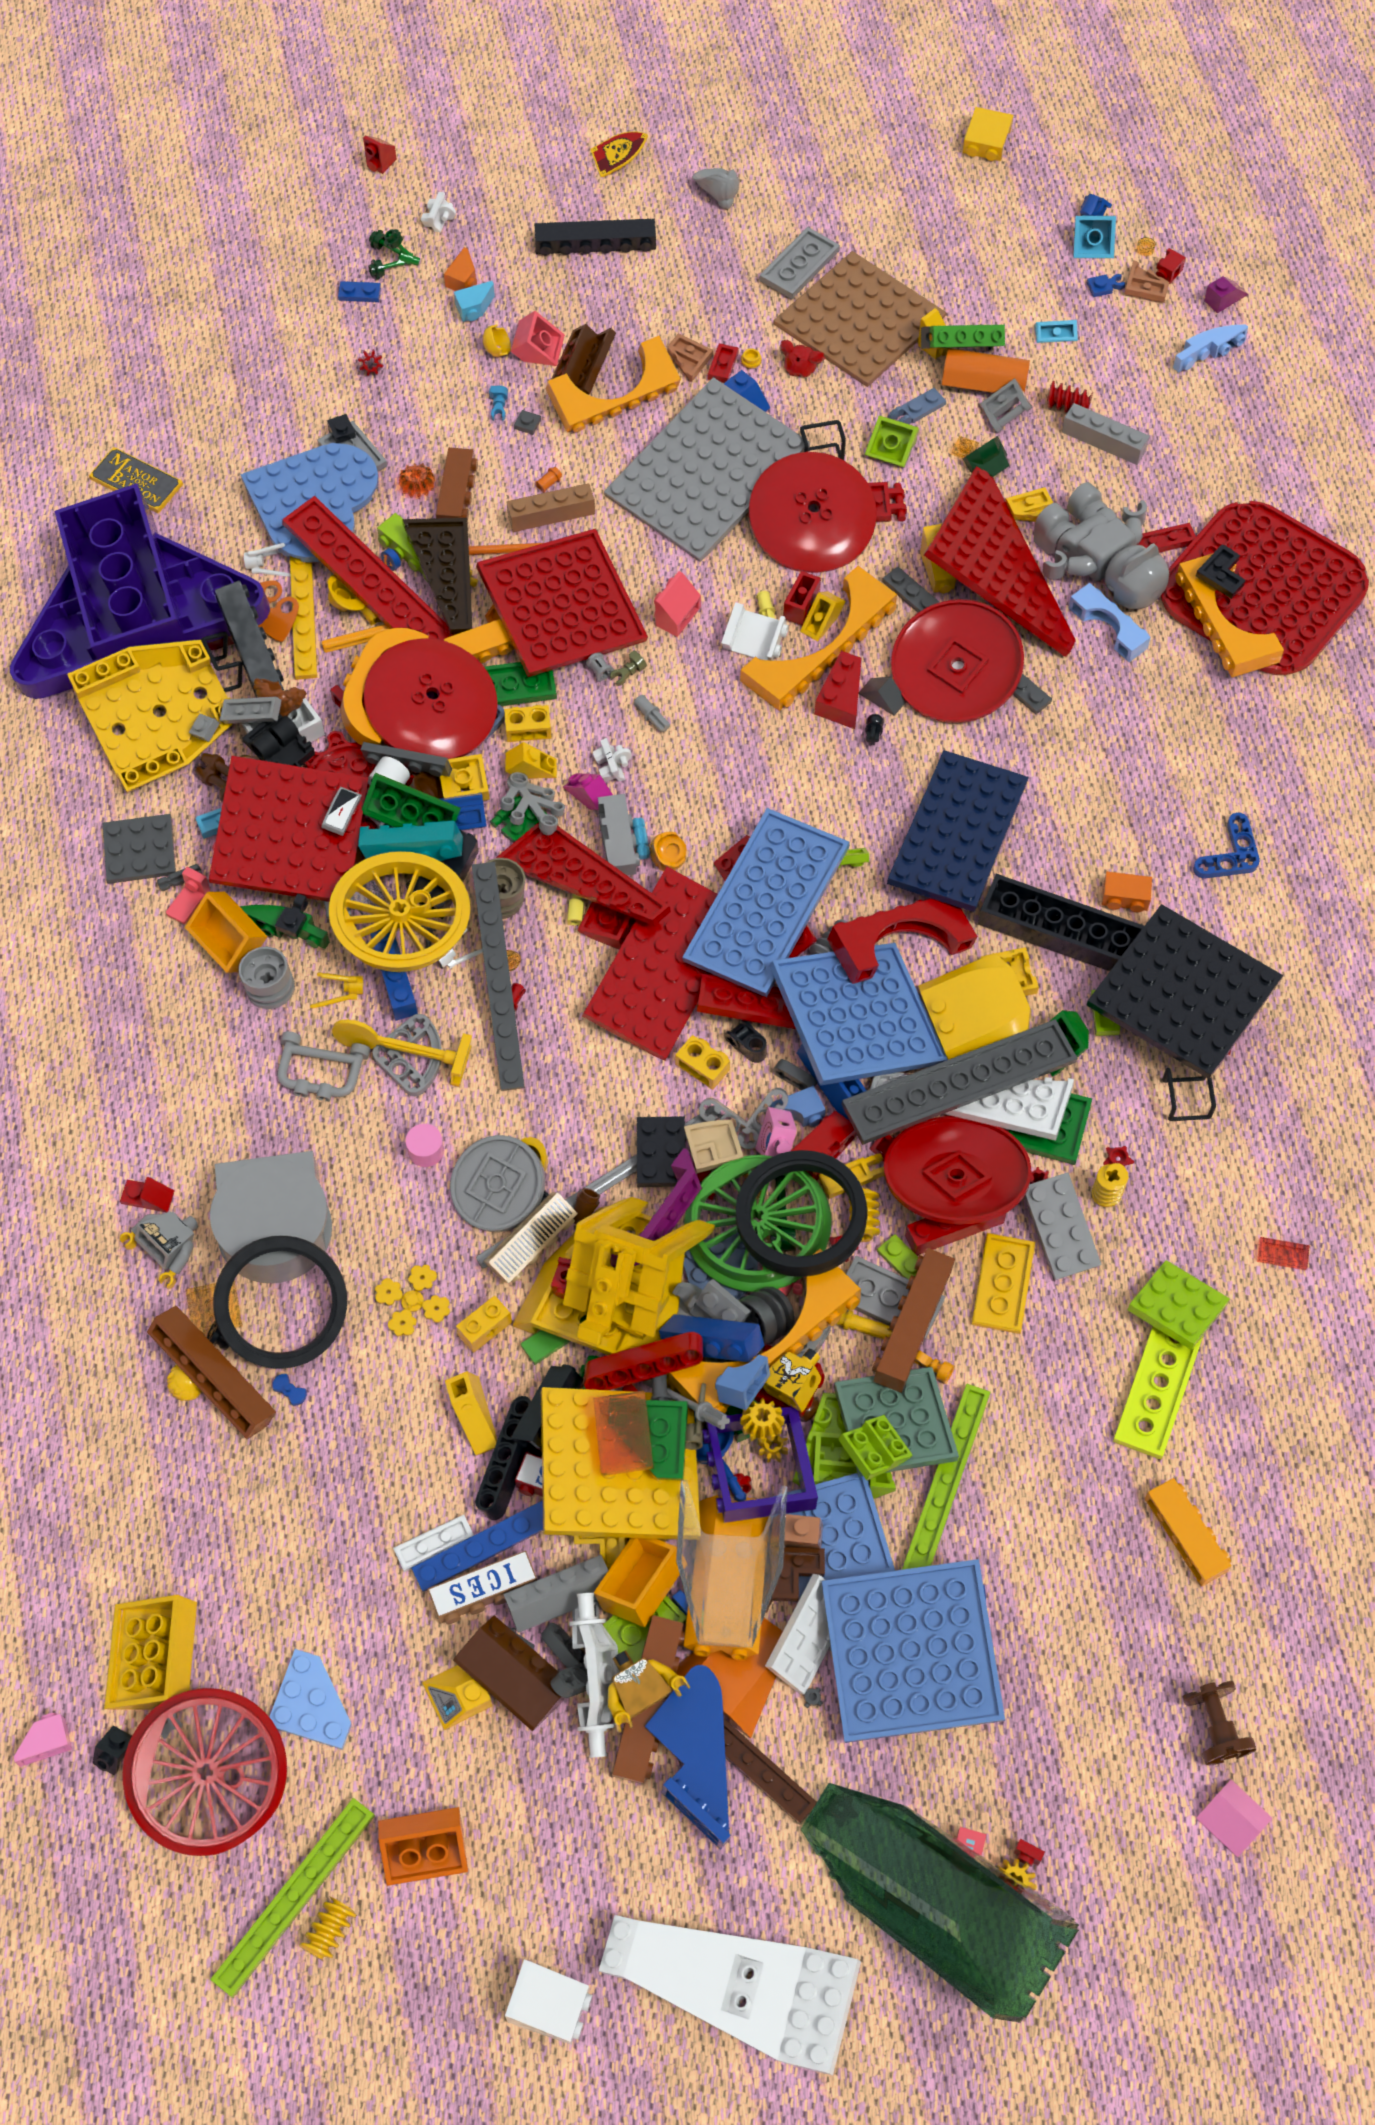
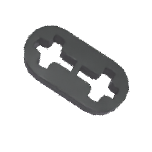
M780 1059L773 1068L776 1076L800 1090L817 1085V1081L812 1075L787 1060Z

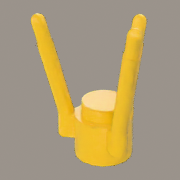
M318 972L317 976L321 978L344 981V992H349V994L311 1004L310 1008L322 1007L346 1000H357V994H363V976H344Z

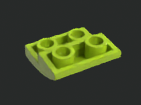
M885 1415L865 1421L862 1427L842 1433L838 1439L866 1480L897 1467L913 1456Z

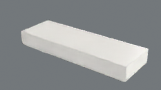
M462 1515L393 1549L403 1571L406 1572L427 1559L474 1536L465 1515Z

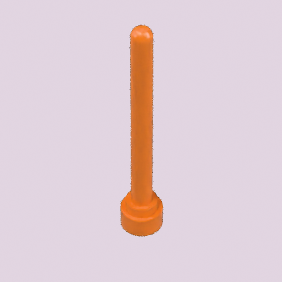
M542 543L469 546V555L511 553Z

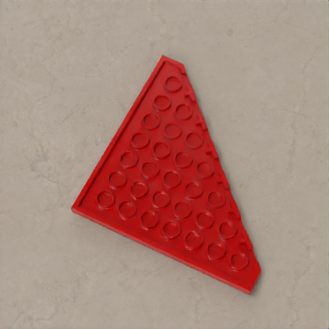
M976 466L924 553V556L1064 657H1067L1076 639L994 478L987 471Z

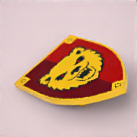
M637 131L624 132L591 148L590 150L600 177L608 176L631 162L645 145L648 135Z

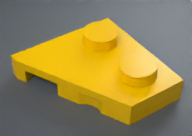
M1046 487L1008 497L1005 501L1015 520L1036 522L1041 511L1053 503Z

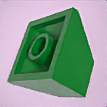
M1062 1010L1050 1021L1056 1019L1078 1058L1088 1049L1089 1030L1077 1012ZM1066 1067L1053 1071L1050 1074L1052 1077L1056 1076Z

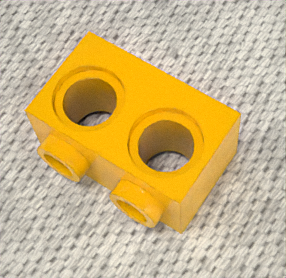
M549 705L504 709L507 742L552 739Z
M694 1035L675 1054V1065L712 1090L730 1071L728 1056L722 1051L717 1052L710 1047L706 1040L698 1039ZM691 1053L700 1054L697 1057L690 1056ZM717 1066L719 1068L716 1070H711L708 1067Z

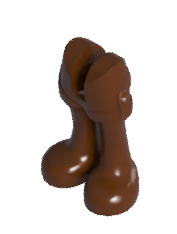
M203 753L200 760L206 763L207 766L204 768L197 765L195 773L205 785H215L221 789L219 798L223 802L227 781L221 778V774L228 777L229 766L225 764V760L220 755Z

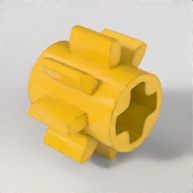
M775 1435V1439L772 1442L765 1438L763 1444L758 1439V1445L763 1447L759 1449V1456L765 1454L767 1463L771 1459H776L780 1463L781 1454L788 1455L789 1449L784 1447L788 1443V1438L782 1439L781 1436ZM776 1443L777 1446H775L774 1450L769 1449V1446Z

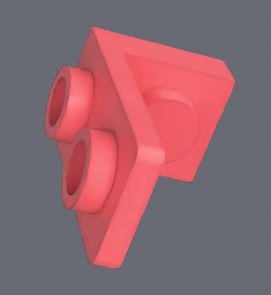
M186 867L182 872L185 887L166 911L168 917L182 924L187 923L206 892H210L207 877L189 867Z

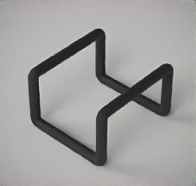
M839 420L800 427L804 452L836 447L838 457L842 460L845 459L846 438ZM837 424L842 439L841 450L837 443L809 447L805 429Z
M227 632L203 637L201 642L215 670L221 671L238 666V684L223 688L224 691L228 692L242 686L243 663L237 661L218 666L216 662L227 657ZM223 637V655L214 657L206 641Z
M1166 1068L1162 1082L1168 1083L1172 1105L1168 1120L1211 1119L1216 1108L1212 1077L1210 1079L1207 1078L1211 1108L1208 1115L1174 1117L1177 1106L1173 1082L1204 1081L1206 1077L1202 1075L1201 1077L1172 1078L1171 1069Z

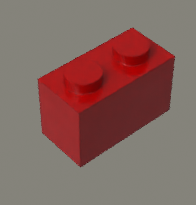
M804 571L800 572L784 602L783 616L786 620L803 626L818 592H820L821 577Z

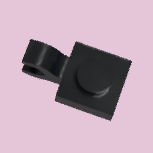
M297 894L292 909L288 907L283 909L275 924L276 930L296 938L298 937L307 920L306 914H303L308 906V902L305 901L306 896Z

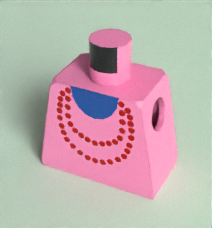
M772 1107L767 1108L755 1150L761 1155L776 1156L791 1151L797 1131L791 1111Z

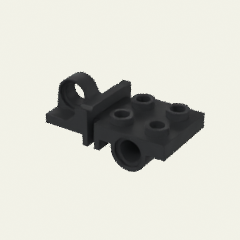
M280 713L278 721L262 722L242 737L243 742L262 761L301 767V765L315 755L312 743L310 741L307 742L306 737H302L299 734L298 728L289 717L282 716Z

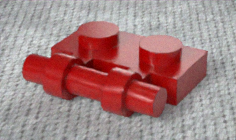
M887 482L868 483L876 502V522L891 521V514L897 515L898 521H905L907 507L904 504L905 491L902 489L901 483H895L893 488H888ZM890 499H894L895 503L890 504Z

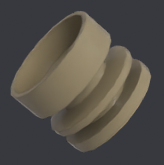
M508 858L491 859L486 863L495 862L502 919H506L519 912L523 905L526 876L521 866L515 861Z

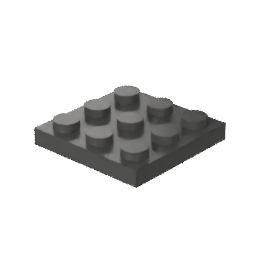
M171 814L102 823L106 881L108 884L169 876L176 872Z

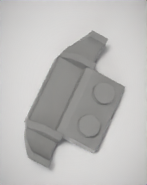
M714 1279L709 1281L703 1290L691 1283L682 1282L677 1284L672 1292L674 1295L681 1297L688 1312L695 1317L744 1322L751 1312Z

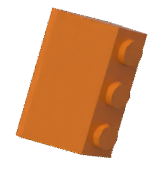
M459 1807L378 1821V1840L387 1886L468 1872Z

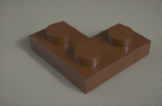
M772 1547L771 1601L798 1602L799 1576L812 1577L813 1574L824 1577L825 1548Z

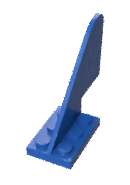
M696 1665L685 1675L690 1688L688 1689L684 1685L678 1688L682 1694L680 1697L673 1690L646 1724L645 1728L684 1764L672 1778L670 1777L663 1784L661 1793L721 1850L731 1836L729 1834L722 1691L714 1673L704 1665Z

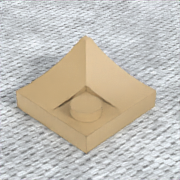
M716 1120L684 1126L697 1173L715 1169L726 1162L744 1158L732 1120Z

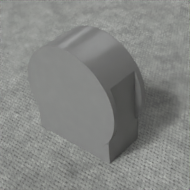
M313 1151L215 1164L217 1191L211 1204L210 1223L221 1254L226 1262L244 1246L270 1236L298 1237L317 1245L326 1252L332 1236V1219L324 1191L320 1185L319 1170ZM277 1251L266 1253L253 1259L238 1274L256 1282L281 1283L302 1276L316 1264L300 1254Z

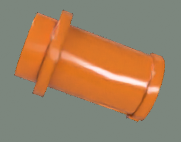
M557 467L549 468L548 472L535 482V485L545 493L555 482L559 483L561 481L562 473Z

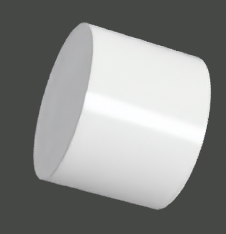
M382 757L368 777V784L371 785L374 774L378 773L405 785L410 778V773L396 759Z

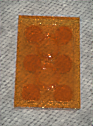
M645 1391L594 1397L602 1476L654 1469Z

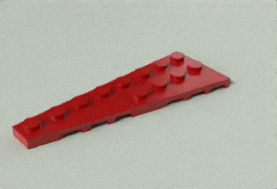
M538 822L496 857L508 858L517 862L527 876L653 926L671 912L668 904L559 826H557V830L553 834L545 835L540 831Z

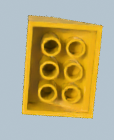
M171 1595L115 1604L104 1709L153 1710L154 1707L165 1700L189 1691L197 1612L196 1601L180 1595Z

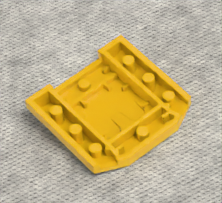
M994 953L918 986L948 1060L1029 1030L1032 1011L1013 967Z

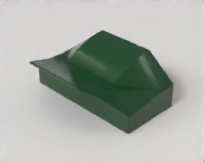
M998 436L962 458L971 473L977 466L987 471L991 477H994L1010 466L1007 460L1008 454Z

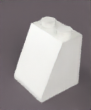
M524 1959L505 2017L510 2024L572 2045L573 2039L579 2040L584 2024L579 2020L583 2010L588 2012L593 1995L589 1994V1985Z

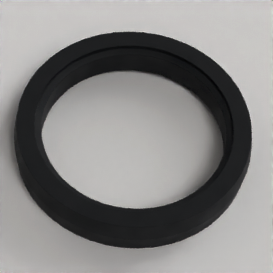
M797 1150L781 1153L765 1160L748 1175L737 1197L735 1217L740 1238L747 1251L757 1262L779 1274L807 1277L822 1274L838 1267L854 1253L865 1232L868 1209L865 1194L859 1180L845 1164L824 1153ZM795 1171H812L833 1179L844 1189L852 1205L851 1221L841 1239L825 1251L808 1256H791L775 1251L758 1237L751 1223L752 1206L763 1187L780 1175Z
M292 1236L262 1238L241 1248L225 1264L215 1285L213 1295L214 1317L223 1339L234 1352L247 1361L259 1366L276 1369L300 1366L321 1355L338 1336L347 1312L345 1281L334 1260L317 1245ZM287 1251L307 1257L323 1271L330 1285L332 1307L325 1327L309 1344L289 1352H269L251 1345L238 1333L229 1313V1294L236 1276L250 1261L266 1253Z

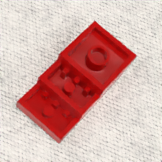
M592 901L578 928V932L595 941L620 949L637 919Z

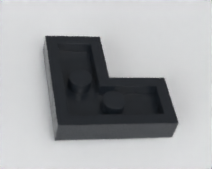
M1223 544L1196 573V577L1231 599L1240 591L1246 581L1230 570L1239 561L1240 555Z

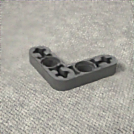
M550 1623L541 1633L542 1639L567 1667V1669L561 1670L551 1680L553 1690L563 1698H569L586 1692L588 1675L584 1665V1652L580 1648L573 1649L572 1639L565 1630L555 1623Z

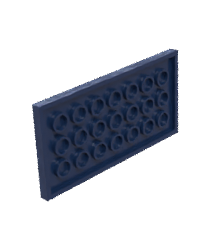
M943 750L889 874L887 884L975 913L1029 777Z

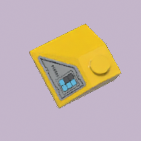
M458 1665L422 1682L444 1730L493 1706L488 1692Z

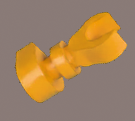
M920 1350L914 1362L924 1368L932 1367L934 1373H937L936 1379L944 1384L948 1382L955 1370V1365L947 1361L940 1364V1360L936 1358L933 1360Z

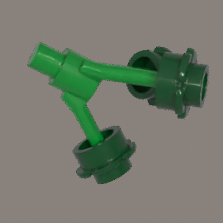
M390 229L386 234H383L382 230L374 231L369 237L372 248L375 247L380 250L385 246L399 254L398 261L383 265L381 260L375 261L373 259L371 261V264L368 265L369 272L377 280L385 276L384 269L405 264L410 265V263L418 266L420 262L419 257L413 256V253L402 246L403 237L398 229Z

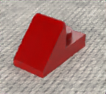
M146 1177L145 1183L127 1179L120 1203L167 1213L175 1190L150 1177Z

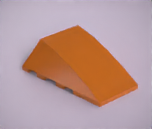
M762 1616L759 1654L747 1657L746 1660H735L730 1654L722 1650L710 1653L709 1656L705 1657L697 1656L693 1652L679 1663L676 1674L685 1677L689 1670L696 1665L708 1667L714 1673L721 1686L723 1714L730 1718V1724L751 1739L776 1679V1675L765 1665L783 1631Z

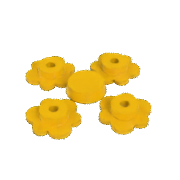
M416 1265L412 1267V1275L409 1276L408 1280L413 1284L414 1290L408 1291L404 1295L400 1290V1283H393L390 1278L383 1279L381 1285L375 1287L377 1293L375 1299L380 1304L386 1303L388 1306L394 1304V1301L402 1299V1306L405 1310H402L400 1313L394 1312L392 1314L393 1319L388 1321V1328L394 1331L396 1336H402L403 1334L409 1336L413 1334V1326L416 1325L417 1320L412 1317L411 1312H416L421 1307L425 1311V1318H432L436 1323L443 1321L444 1316L450 1314L448 1298H439V1296L433 1295L431 1300L424 1301L422 1294L418 1292L424 1288H432V1282L437 1279V1273L431 1270L429 1265H423L422 1267Z

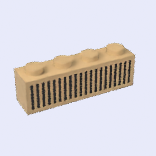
M551 1192L483 1262L504 1283L516 1282L523 1275L522 1270L528 1264L532 1265L541 1256L539 1252L545 1246L548 1248L553 1245L558 1239L556 1235L562 1229L567 1230L575 1222L573 1218L578 1213L558 1192Z

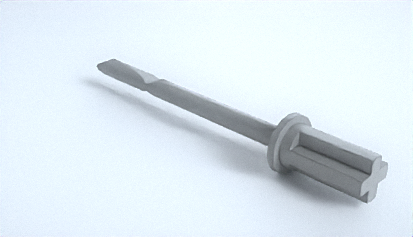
M647 1379L642 1382L643 1384L652 1388L651 1379ZM667 1388L671 1399L688 1402V1408L695 1411L697 1420L701 1422L706 1421L719 1429H725V1424H729L730 1419L726 1417L727 1415L713 1408L711 1403L704 1401L697 1404Z

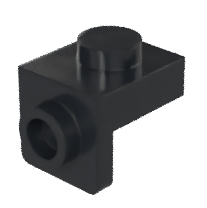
M347 414L327 420L329 433L331 432L336 443L356 438L354 428Z
M113 1725L95 1746L93 1764L100 1770L115 1775L118 1772L120 1761L125 1757L132 1735Z

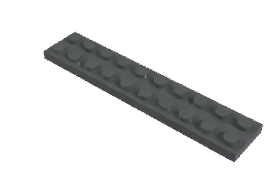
M1055 1019L844 1099L841 1105L861 1144L864 1145L1077 1062L1078 1058Z

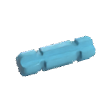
M634 818L632 820V829L636 837V852L639 854V859L649 858L650 850L647 846L648 838L644 828L645 821L643 818Z

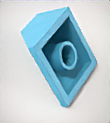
M1075 216L1073 257L1114 258L1116 216Z

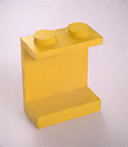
M975 107L964 139L963 153L971 157H983L989 161H1001L1003 147L1008 133L1010 134L1014 115Z

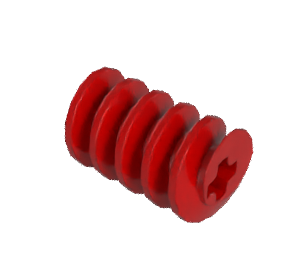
M1052 381L1047 397L1048 406L1052 408L1056 403V408L1060 411L1064 405V410L1067 413L1073 403L1089 409L1093 392L1088 397L1086 389L1082 394H1079V387L1074 392H1071V385H1068L1066 390H1063V383H1060L1055 388V381Z

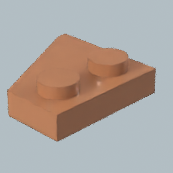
M1133 260L1124 294L1164 303L1169 282L1162 277H1158L1150 269L1146 272L1139 267V262Z
M679 333L667 346L668 354L690 381L695 379L713 356L712 349Z

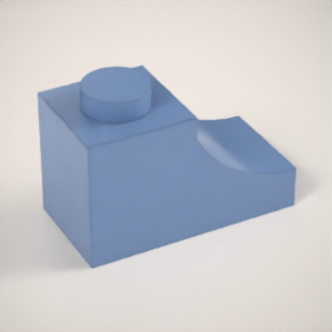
M814 1086L789 1095L787 1106L784 1109L791 1111L793 1119L800 1122L803 1127L819 1125L825 1117L826 1111ZM781 1099L773 1101L770 1107L774 1108L778 1102L781 1104L784 1102Z
M758 1354L754 1360L746 1365L733 1368L728 1366L724 1373L718 1376L715 1383L719 1402L747 1410L770 1376L768 1358Z

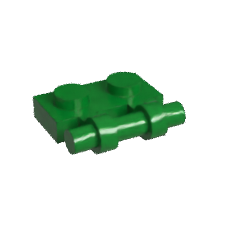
M521 795L514 798L515 803L512 810L505 811L500 809L495 813V817L490 820L491 825L495 828L501 823L505 825L501 829V833L512 843L539 822L528 806L524 813L523 824L515 825L511 823L509 816L512 811L516 810L522 799Z

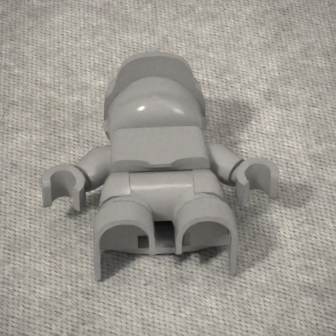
M1085 482L1071 494L1067 511L1058 503H1052L1045 507L1035 522L1034 542L1046 554H1054L1055 562L1046 561L1043 563L1044 576L1055 580L1062 578L1065 571H1068V574L1090 576L1095 581L1105 578V584L1114 594V601L1129 609H1142L1152 605L1163 594L1168 585L1169 569L1154 543L1148 548L1137 545L1143 537L1142 525L1146 518V502L1141 500L1138 503L1137 512H1131L1128 507H1123L1121 521L1117 518L1115 512L1102 502L1101 492L1090 482ZM1069 513L1076 519H1079L1081 523L1075 525L1069 522Z

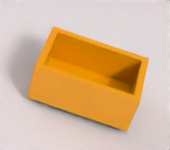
M225 891L206 892L185 926V929L226 973H238L242 958L248 952L261 947L268 937Z
M630 1538L594 1591V1595L603 1611L645 1627L685 1568L686 1563L678 1547L658 1539Z

